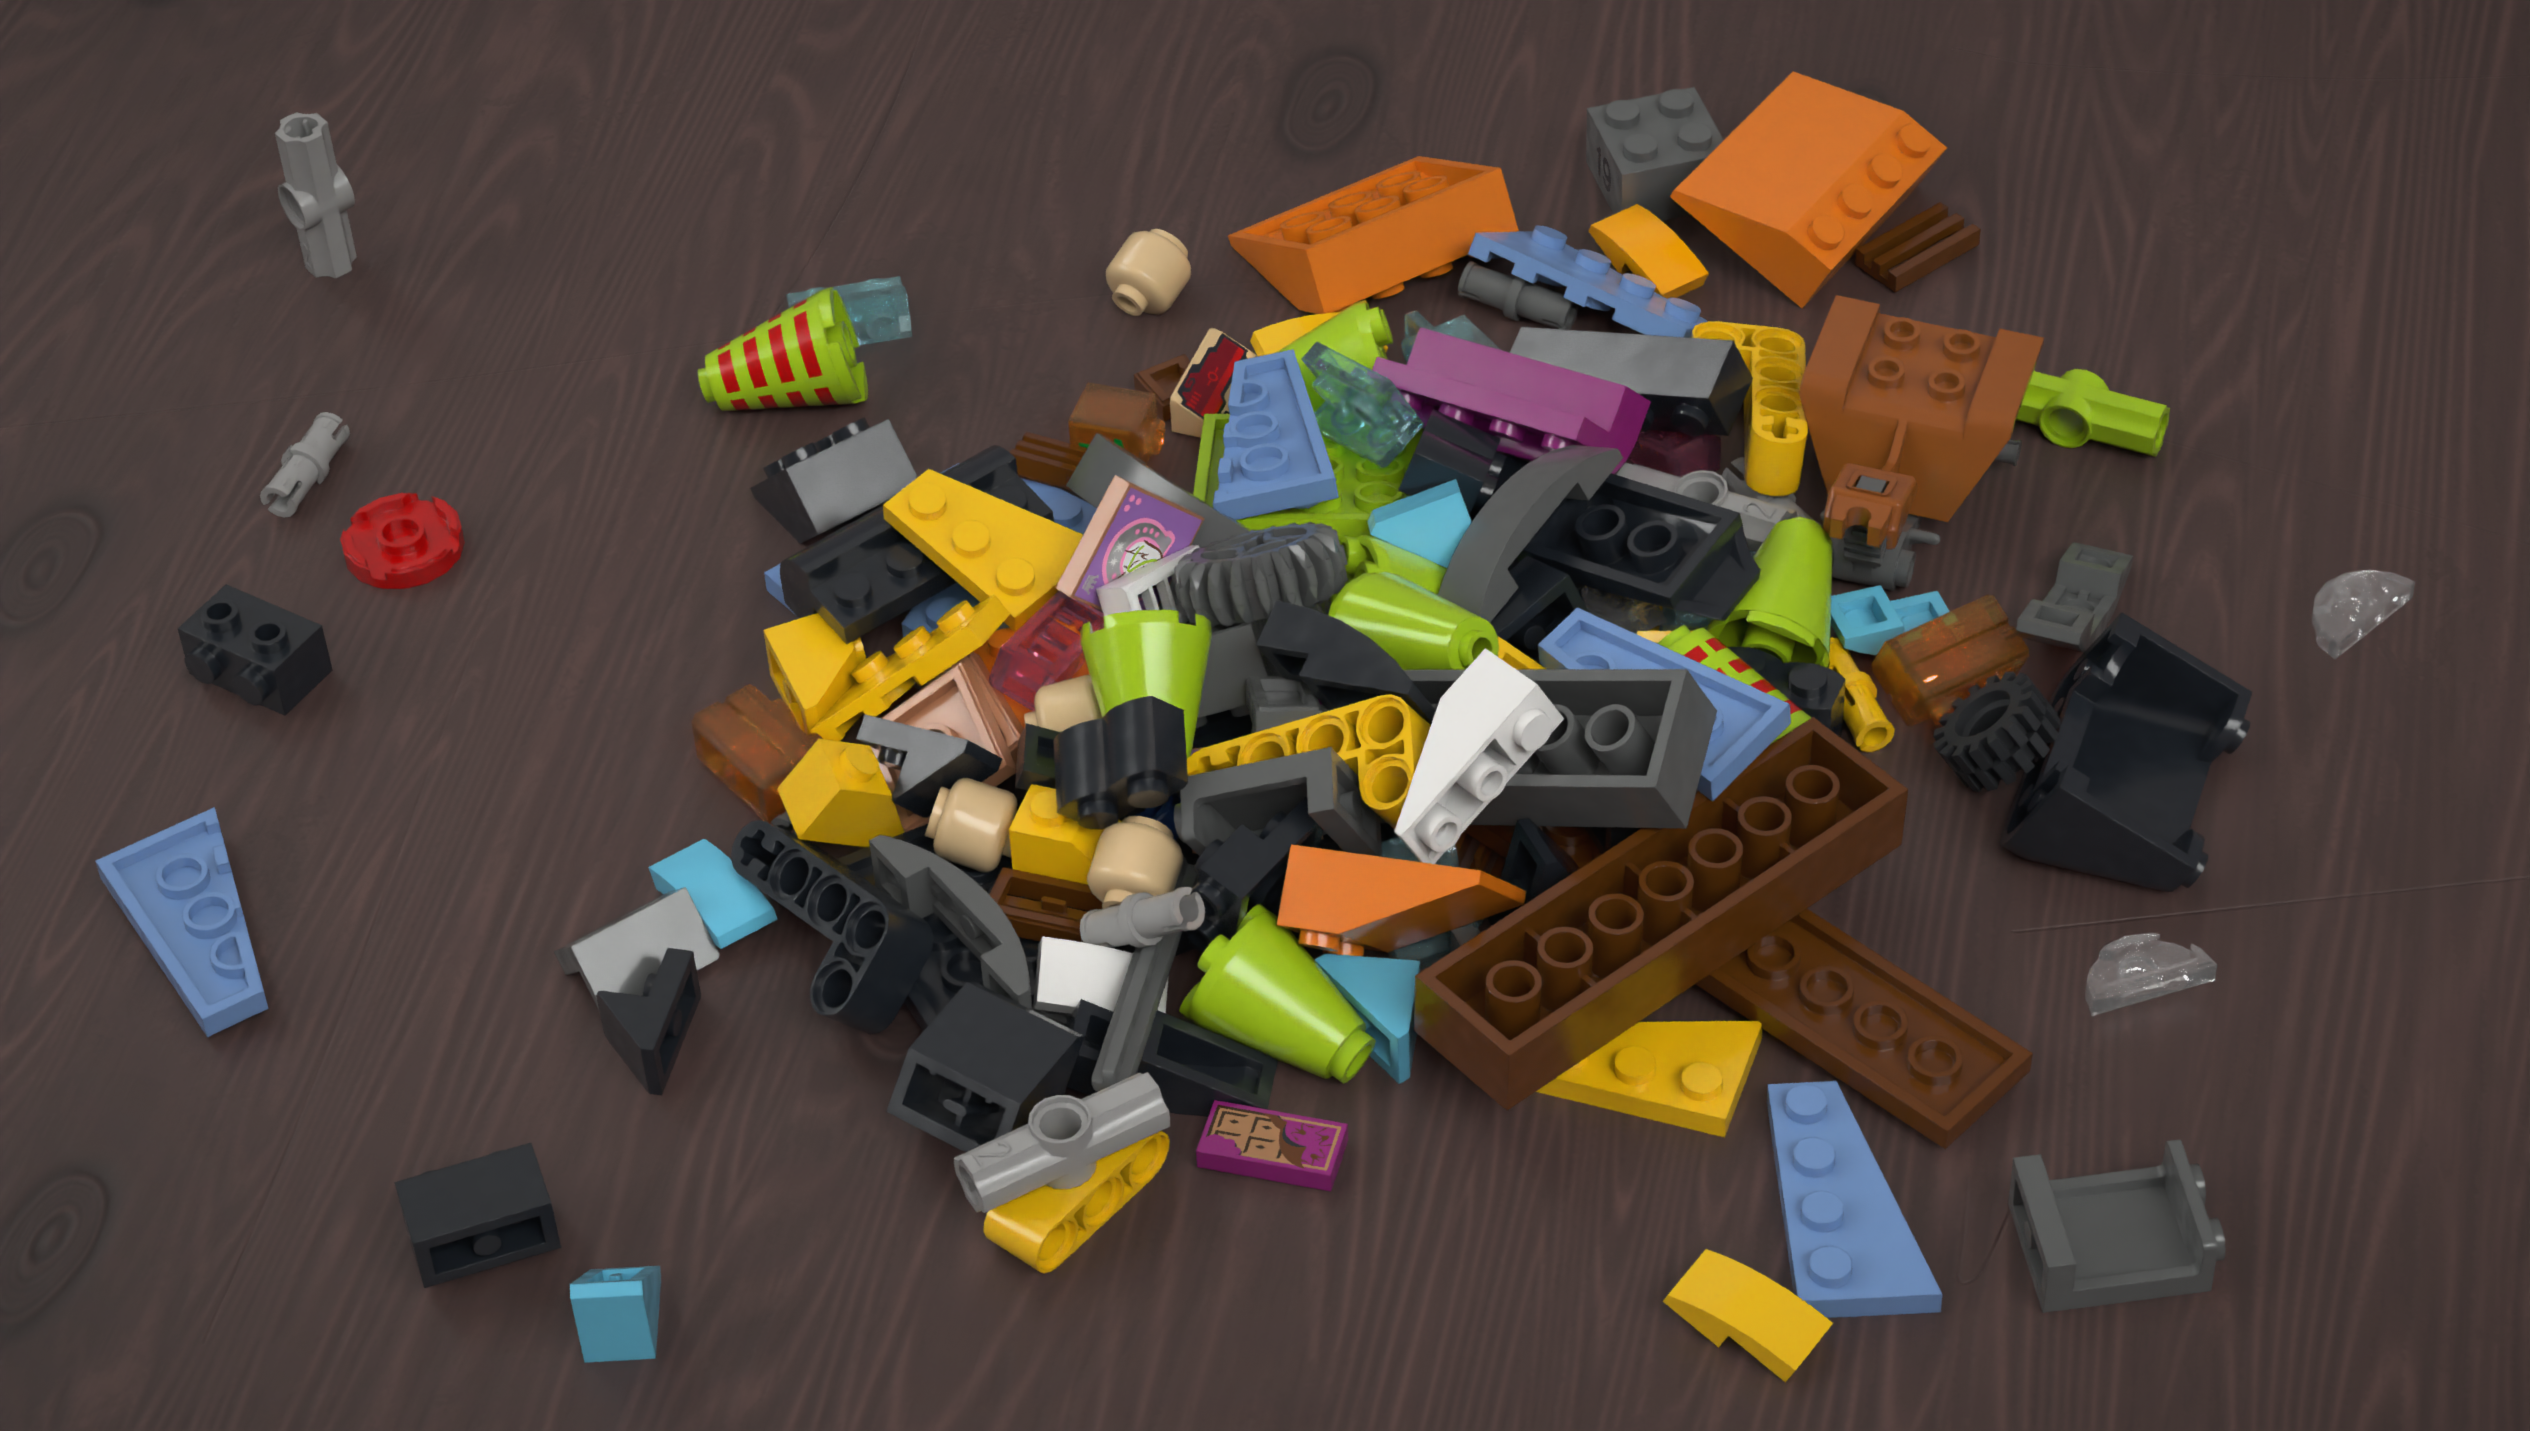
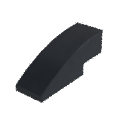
M1276 601L1256 645L1285 679L1304 682L1327 710L1337 709L1381 695L1392 694L1401 697L1430 725L1432 724L1436 712L1434 707L1399 664L1372 639L1345 622L1314 609Z
M1083 999L1079 1001L1064 1025L1085 1036L1067 1087L1091 1095L1098 1092L1094 1090L1091 1078L1114 1012ZM1157 1010L1137 1073L1144 1074L1148 1072L1160 1088L1169 1113L1208 1117L1214 1100L1268 1110L1278 1060Z

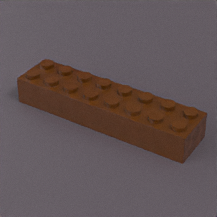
M1812 717L1769 745L1713 801L1698 791L1695 795L1687 829L1641 828L1415 975L1414 1031L1508 1111L1901 846L1908 788Z

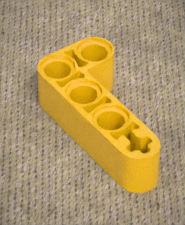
M1708 321L1694 326L1691 338L1733 340L1753 377L1743 401L1744 479L1747 486L1758 493L1769 496H1785L1794 493L1800 485L1808 434V424L1799 397L1800 385L1806 369L1804 339L1791 330L1778 327Z
M1392 694L1381 695L1204 747L1194 752L1187 759L1188 776L1332 747L1359 777V790L1362 800L1395 829L1431 725L1401 697Z

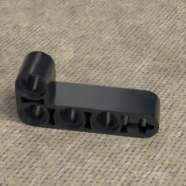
M751 821L741 829L733 843L731 852L733 868L739 875L833 941L811 984L810 999L812 1007L818 1014L870 1035L882 1032L895 1019L930 956L933 947L931 927L924 919L811 841L800 840L797 835L766 821Z

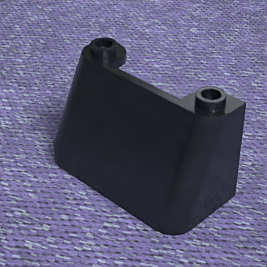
M2121 612L2090 645L2085 653L2069 668L2053 692L2049 703L2061 720V727L2056 728L2059 735L2056 742L2046 743L2050 749L2048 754L2044 758L2035 757L2031 761L2035 767L2027 774L2023 773L2000 837V846L2024 860L2164 892H2173L2180 885L2186 888L2191 887L2203 872L2208 861V854L2202 851L2205 841L2204 836L2190 829L2211 763L2223 751L2232 754L2240 746L2248 733L2250 721L2244 717L2252 691Z

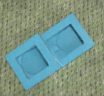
M1879 585L1831 596V626L1845 649L1864 654L1893 657L1939 654L1960 649L1961 630L1938 591L1890 601L1882 586Z
M702 839L648 867L656 890L662 894L684 887L687 888L714 944L720 949L778 920L773 906L755 885L739 875L733 868L731 859L706 839Z

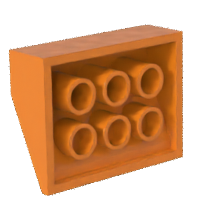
M1793 71L1674 189L1670 197L1794 303L1803 308L1854 255L1856 249L1861 247L1919 186L1947 147L1903 110Z
M1417 156L1228 235L1231 247L1298 310L1315 314L1341 312L1354 303L1370 296L1373 299L1393 296L1405 289L1403 283L1419 275L1421 278L1439 276L1453 269L1452 261L1466 255L1475 258L1468 254L1475 233L1517 232L1519 230L1501 168Z

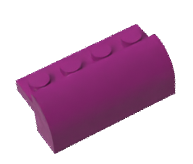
M1421 327L1407 365L1376 357L1369 377L1370 381L1389 391L1386 401L1392 403L1387 417L1389 419L1425 429L1431 412L1434 409L1501 438L1496 451L1530 461L1548 452L1570 445L1618 448L1623 459L1611 472L1612 474L1617 473L1631 454L1651 401L1625 385Z

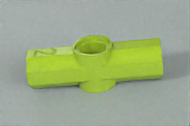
M2073 369L2064 373L2060 378L2034 371L2016 420L2039 426L2043 435L2048 440L2064 448L2080 447L2089 439L2156 457L2163 444L2164 435L2169 423L2170 408L2167 405L2109 391L2104 380L2088 370Z

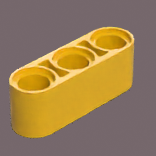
M1159 1131L1097 1160L1095 1172L1088 1181L1080 1186L1070 1189H1055L1043 1185L988 1211L984 1221V1234L986 1238L1037 1271L1044 1274L1052 1272L1158 1173L1169 1151L1170 1140L1168 1134Z

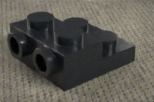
M1307 797L1288 815L1282 811L1277 813L1267 823L1260 836H1257L1242 824L1225 842L1216 839L1201 854L1194 869L1198 874L1197 884L1192 888L1191 894L1194 892L1200 894L1204 902L1205 917L1202 925L1196 930L1183 931L1187 941L1196 950L1203 953L1208 945L1221 934L1231 940L1244 917L1257 904H1261L1278 917L1291 844L1320 848L1323 829L1308 814Z

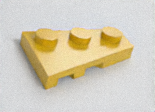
M931 469L926 470L883 504L884 520L978 601L982 602L995 594L1010 613L1004 623L1015 632L1062 594L1061 591L1056 589L1057 584L1083 536L1079 532Z
M995 594L974 607L965 600L946 612L936 622L939 627L935 630L928 632L924 626H920L910 632L894 646L895 653L886 658L882 651L872 654L851 672V675L856 680L854 684L818 721L810 732L817 740L819 738L841 741L845 737V733L863 713L874 717L887 710L895 700L906 693L915 682L919 686H923L981 647L1007 619L1010 613Z
M1759 1021L1638 1022L1536 1092L1725 1138L1762 1040V1023Z

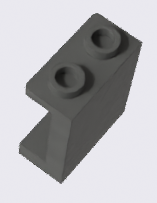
M1332 747L1188 776V784L1180 790L1181 803L1176 804L1174 808V823L1180 840L1201 856L1214 840L1220 839L1225 842L1242 824L1257 836H1260L1267 823L1277 813L1282 811L1288 815L1307 797L1308 814L1323 829L1322 835L1328 834L1344 852L1382 857L1380 816L1362 800L1359 790V777Z
M2181 1139L2165 1142L2163 1162L2156 1167L2049 1180L2041 1154L2013 1158L2008 1205L2043 1313L2212 1290L2216 1261H2222L2225 1258L2224 1233L2219 1219L2208 1217L2204 1206L2206 1187L2202 1169L2198 1163H2189Z

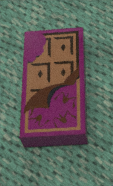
M1214 1100L1196 1149L1197 1167L1332 1191L1349 1140L1348 1124Z

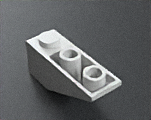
M1485 648L1440 698L1394 831L1420 862L1435 864L1458 841L1463 831L1489 802L1502 792L1506 783L1532 754L1547 742L1551 733L1564 720L1538 684Z

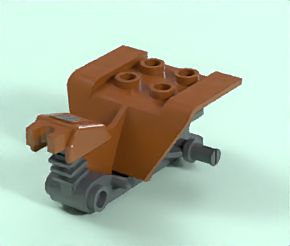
M1838 295L1835 296L1804 371L1799 391V397L1828 494L1826 507L1821 512L1820 518L1823 520V530L1829 534L1833 542V578L1871 587L1881 585L1883 589L1894 591L1897 586L1908 588L1916 560V552L1911 551L1912 545L1920 543L1937 545L1941 540L1937 533L1919 530L1923 517L1948 522L1993 461L2008 463L2013 466L2017 465L2022 440L2017 441L2010 438L2012 437L2019 410L2043 348L2044 337L2000 328L1997 336L1993 337L1973 333L1968 330L1915 321L1905 317L1881 314L1880 304Z

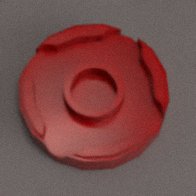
M398 493L376 499L361 507L350 518L351 526L347 531L343 529L340 541L347 569L360 582L380 589H406L433 581L446 574L461 557L465 541L457 511L445 500L433 496V502L419 500L417 493Z

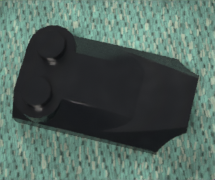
M1612 473L1589 501L1564 498L1517 556L1518 562L1529 556L1569 574L1577 590L1588 586L1623 597L1725 621L1759 579L1761 571L1747 545L1739 512Z

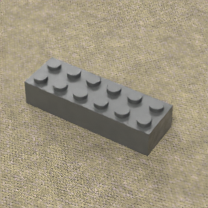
M1687 669L1518 670L1538 684L1564 720L1551 733L1547 742L1532 754L1506 783L1502 792L1489 802L1470 825L1516 826L1517 820L1529 818L1537 826L1687 829L1717 710ZM1465 670L1403 671L1436 710L1440 698ZM1321 704L1322 713L1330 711L1327 710L1323 704ZM1380 817L1381 823L1388 824L1384 819Z

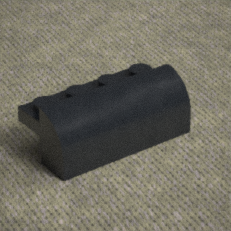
M990 446L941 473L1054 522L1053 511L1018 476L1016 458L1000 446ZM883 506L786 558L780 564V579L786 605L799 619L819 613L846 644L957 583L884 520Z

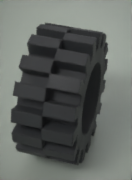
M2014 671L2005 672L2001 680L1997 675L1987 678L1985 687L1980 688L1976 684L1968 689L1970 696L1965 700L1958 697L1951 704L1955 711L1953 713H1944L1939 720L1943 727L1937 728L1934 731L1933 737L1936 741L1933 744L1935 749L1961 782L1973 791L1980 792L1983 787L1987 791L1995 790L1998 788L2000 780H2003L2006 785L2016 781L2015 773L2023 769L2027 774L2035 767L2031 761L2035 757L2044 758L2050 751L2046 743L2056 742L2059 733L2056 728L2061 727V720L2057 716V712L2032 680L2021 672L2018 675Z

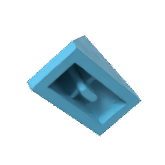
M1454 479L1374 509L1367 522L1370 535L1448 568L1452 556L1472 520L1457 480Z
M1323 954L1316 958V963L1366 1023L1365 1032L1376 1040L1370 1057L1398 1084L1409 1079L1417 1033L1414 1031L1415 975L1420 973V961L1338 954Z
M660 1266L590 1269L570 1284V1300L584 1363L656 1359L661 1289Z

